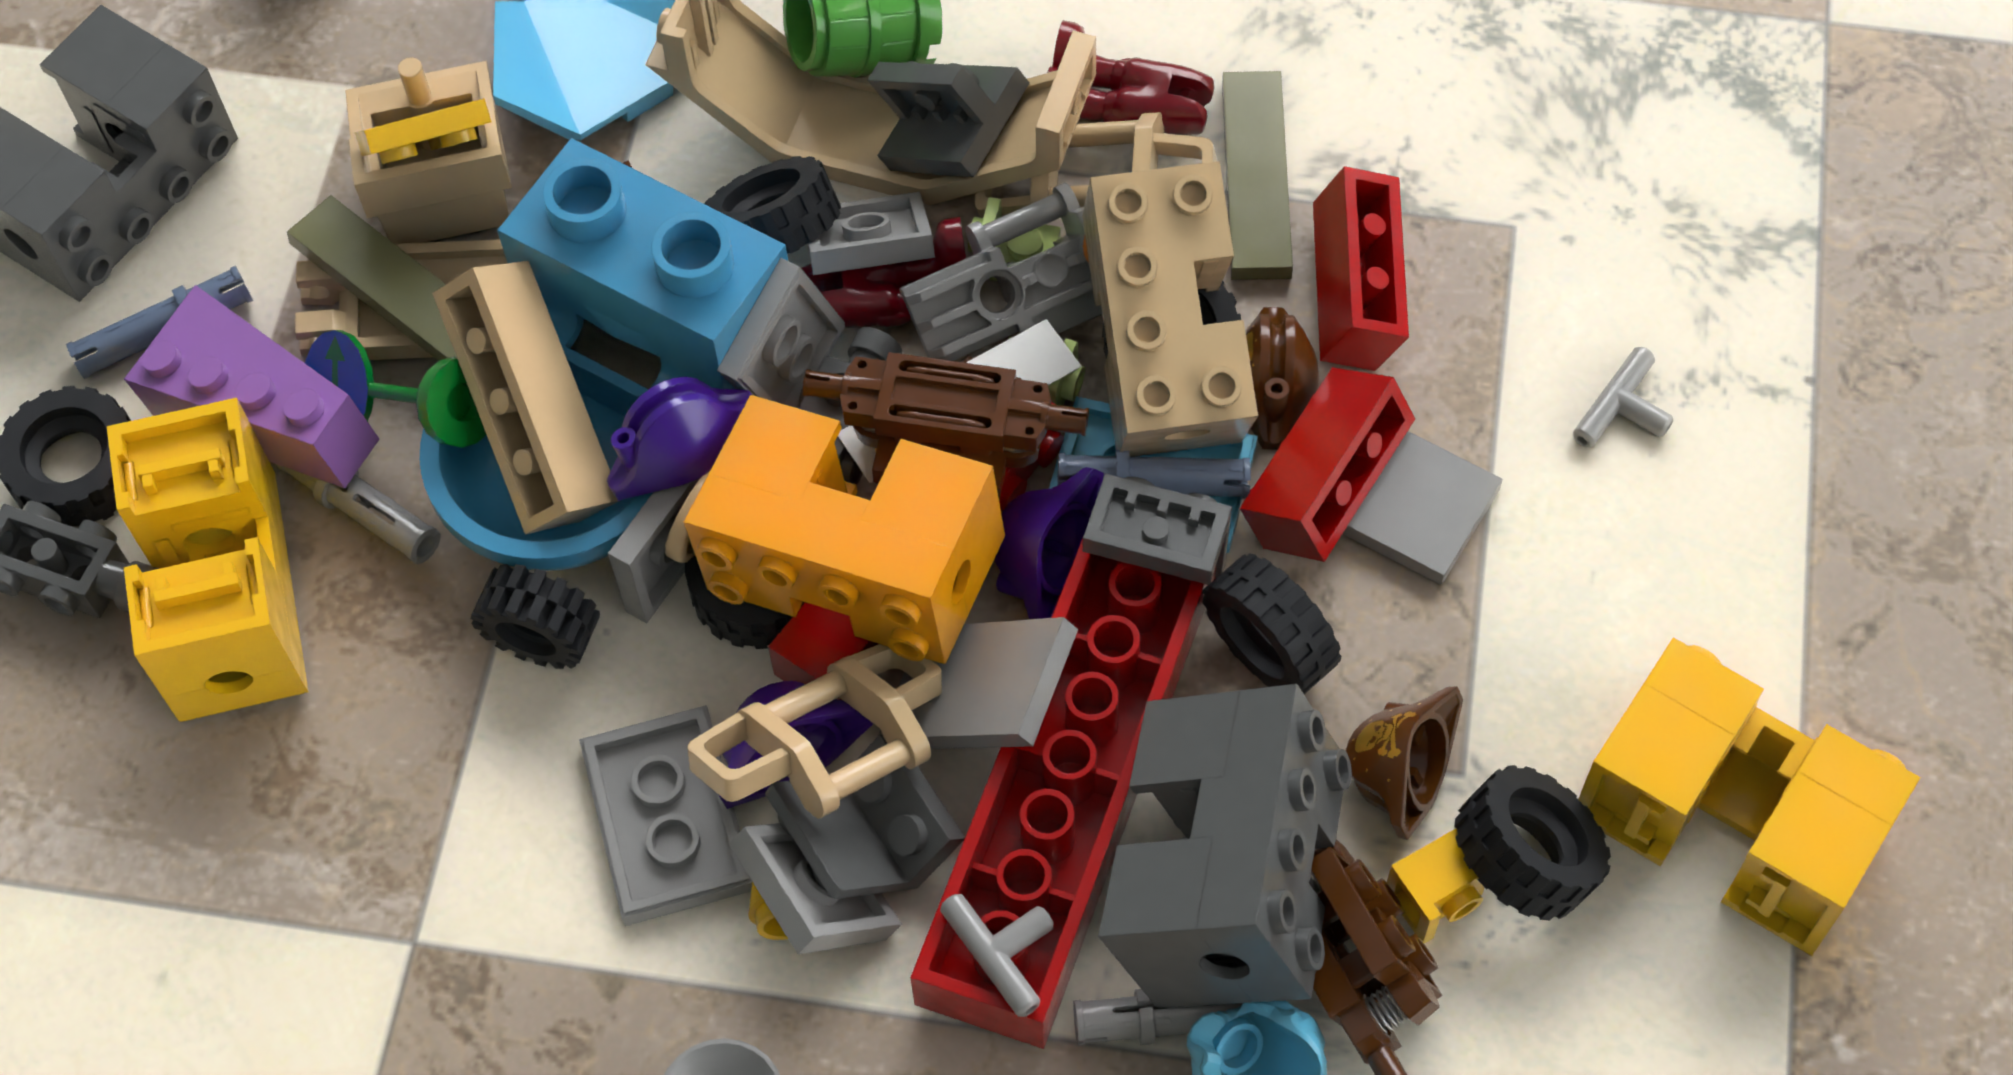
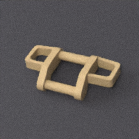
M1161 112L1143 113L1139 120L1077 124L1068 147L1134 144L1132 172L1158 169V155L1195 158L1202 160V163L1217 161L1215 149L1210 139L1164 134ZM1058 170L1032 177L1030 195L1002 198V217L1052 195L1053 188L1058 183ZM1089 185L1070 186L1080 208L1085 205ZM992 189L975 193L974 204L981 218L984 216L988 198L992 196Z
M881 644L854 655L846 656L830 664L827 674L765 705L754 702L691 740L687 745L689 769L723 799L730 802L741 800L788 776L804 808L817 819L822 818L837 810L840 806V800L903 766L913 769L930 759V743L912 710L942 693V670L929 659L924 658L922 661H911L897 655L888 646ZM889 669H901L914 679L897 688H893L877 676V674ZM840 697L879 727L887 744L828 774L811 743L788 725V723ZM744 740L763 756L738 769H730L716 759V757Z

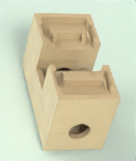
M1220 161L1090 177L1082 218L1095 306L1102 305L1108 347L1104 371L1116 450H1120V452L1129 451V456L1135 457L1241 443L1258 417L1244 320L1203 325L1198 289L1206 288V292L1219 290L1234 257Z

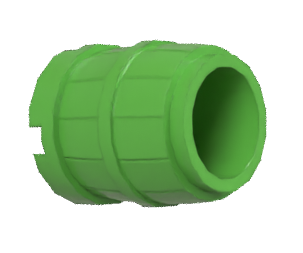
M783 0V27L791 58L798 69L808 71L813 76H852L854 78H861L870 75L878 62L906 63L914 61L920 64L935 63L937 58H926L929 54L930 45L941 44L942 8L940 0Z

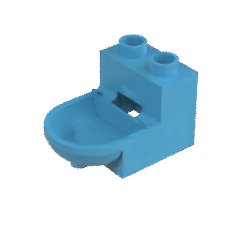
M573 138L567 142L497 230L507 263L529 261L610 472L618 457L611 444V436L617 429L622 428L625 415L632 404L649 389L570 349L580 334L584 319L611 336L660 357V373L651 387L672 378L691 377L697 378L713 388L735 389L717 369L780 258L788 261L785 244ZM423 428L419 457L421 476L437 516L449 532L463 545L481 556L501 564H508L511 567L517 564L526 566L528 570H566L591 564L607 557L608 552L653 494L649 493L620 500L577 523L525 535L487 435L478 443L462 448L438 443L426 434Z

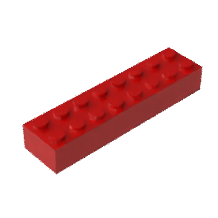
M1083 539L1052 615V618L1064 617L1078 631L1033 746L1000 748L910 977L914 1005L1041 1049L1045 1048L1112 865L1116 847L1120 843L1137 796L1131 790L1129 784L1146 702L1173 698L1206 608L1202 603V599L1204 596L1203 589L1208 586L1200 582L1083 552ZM1216 567L1211 582L1215 579ZM954 894H963L992 935H995L1036 906L1043 907L1053 921V930L1010 958L1040 998L1039 1007L1030 1015L1018 1017L940 912L941 905L947 898Z

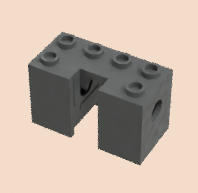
M103 5L98 6L39 65L44 73L53 77L58 83L78 122L73 128L75 134L119 161L110 172L94 162L87 161L0 107V252L78 302L95 286L100 285L108 278L112 268L136 244L141 243L147 238L152 227L175 203L182 201L189 194L192 186L215 162L222 160L229 152L232 144L238 139L207 67Z
M1297 684L1146 702L1129 787L1135 794L1152 792L1185 837L1179 840L1117 845L1098 937L1157 1008L1312 998L1315 972L1322 968L1325 950L1321 933L1326 907L1309 884L1314 850L1335 846L1343 790H1347L1350 787L1352 770L1347 752L1338 747L1326 729L1321 713L1313 709Z

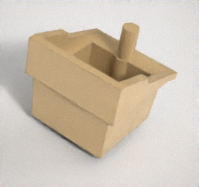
M413 57L406 58L398 65L400 79L345 90L354 186L366 217L378 216L388 239L392 243H425L502 225L509 216L504 189L512 188L487 61L424 73L422 64L418 59ZM485 98L491 123L474 127L478 139L431 150L428 140L416 142L418 155L386 164L381 163L379 153L366 156L361 155L355 132Z

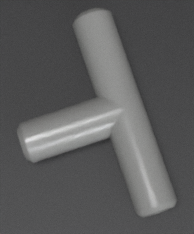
M1635 347L1574 429L1573 437L1578 444L1583 447H1593L1617 413L1658 437H1662L1667 433L1673 423L1672 415L1633 393L1655 363V357L1649 349Z
M954 894L942 903L940 912L1018 1017L1030 1015L1039 1007L1040 998L1010 958L1053 930V921L1043 907L1036 906L995 935H992L963 894Z

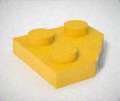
M485 98L361 130L355 132L362 156L379 153L381 163L386 164L418 155L416 142L428 140L431 150L478 139L474 127L491 123Z

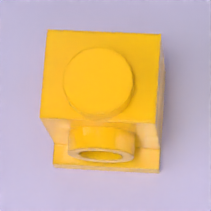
M1457 828L1392 864L1389 871L1387 883L1405 910L1402 916L1424 944L1434 938L1441 918L1446 917L1449 922L1457 921L1475 910L1483 901L1481 895L1483 894L1484 886L1478 881L1477 875L1472 869L1468 868L1463 859L1465 856L1462 849L1458 847L1455 838L1458 835Z

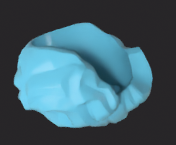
M1286 1000L1243 1003L1238 1008L1204 1014L1191 1026L1187 1036V1048L1191 1055L1192 1075H1327V1060L1324 1053L1325 1039L1316 1020L1311 1015L1292 1006Z

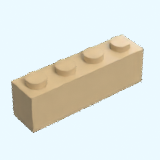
M529 261L474 267L433 292V297L525 535L580 522L618 502V499L608 487L609 466Z

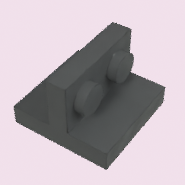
M914 61L906 63L878 62L867 81L900 119L877 156L890 171L974 177L1030 82L1018 67L960 65L956 63L920 64Z

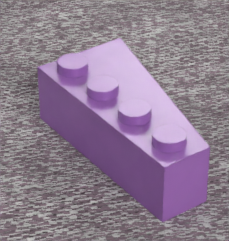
M196 285L124 378L153 416L237 397L269 462L342 488H346L379 441V437L347 393Z

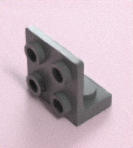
M1105 473L1083 536L1082 551L1210 585L1215 567V579L1224 572L1232 506L1218 503L1215 499L1204 494H1183L1156 487L1151 482L1139 477L1121 478Z
M878 735L856 760L886 745L887 742L883 735ZM903 766L841 799L837 810L819 819L804 808L790 781L775 782L765 792L766 797L778 814L780 825L793 837L811 865L814 878L834 899L917 889L965 839L964 834L918 766L913 769Z

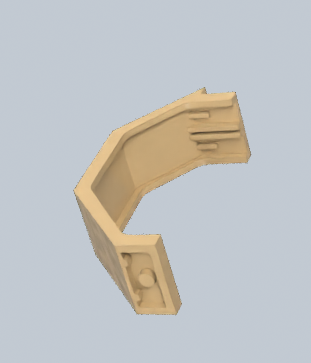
M675 0L672 8H665L660 15L656 32L657 40L645 64L771 163L796 156H801L802 158L808 156L815 157L816 161L820 160L830 180L892 196L920 192L923 204L934 205L1060 170L1096 75V36L1072 31L1058 70L1027 78L1030 82L974 177L890 171L877 155L900 118L867 81L870 75L861 78H854L852 76L825 77L813 76L808 71L798 69L791 58L786 36L740 0Z

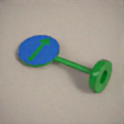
M343 330L325 332L312 343L305 364L347 393L367 422L372 413L373 400L377 398L416 404L418 419L426 434L440 444L463 448L478 443L487 435L457 356L439 360L426 371L418 388L375 383L372 366L366 350L357 338Z

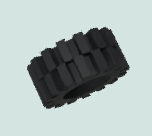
M508 564L500 565L498 569L494 567L471 614L470 619L473 620L471 624L474 629L481 630L480 635L485 640L497 641L495 647L500 650L506 651L510 649L516 652L514 657L523 661L528 657L533 659L536 665L546 667L548 662L555 669H564L565 665L570 669L576 667L577 663L579 664L600 617V611L595 609L597 606L592 599H583L585 593L579 588L569 589L566 587L568 581L558 576L555 580L547 578L546 571L535 569L534 573H531L526 566L515 564L514 569Z

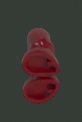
M1062 20L1056 39L1053 63L1048 68L1047 73L1058 70L1072 31L1085 33L1083 26L1075 22ZM1096 55V75L1091 87L1110 89L1112 91L1102 92L1090 89L1079 120L1103 122L1139 120L1143 113L1161 112L1164 133L1200 135L1206 126L1208 115L1204 106L1209 104L1213 97L1215 89L1214 80L1205 73L1173 63L1138 57L1113 60Z
M960 217L948 218L938 223L933 239L935 258L813 275L811 263L801 267V269L845 322V328L901 326L911 321V316L899 288L966 259Z

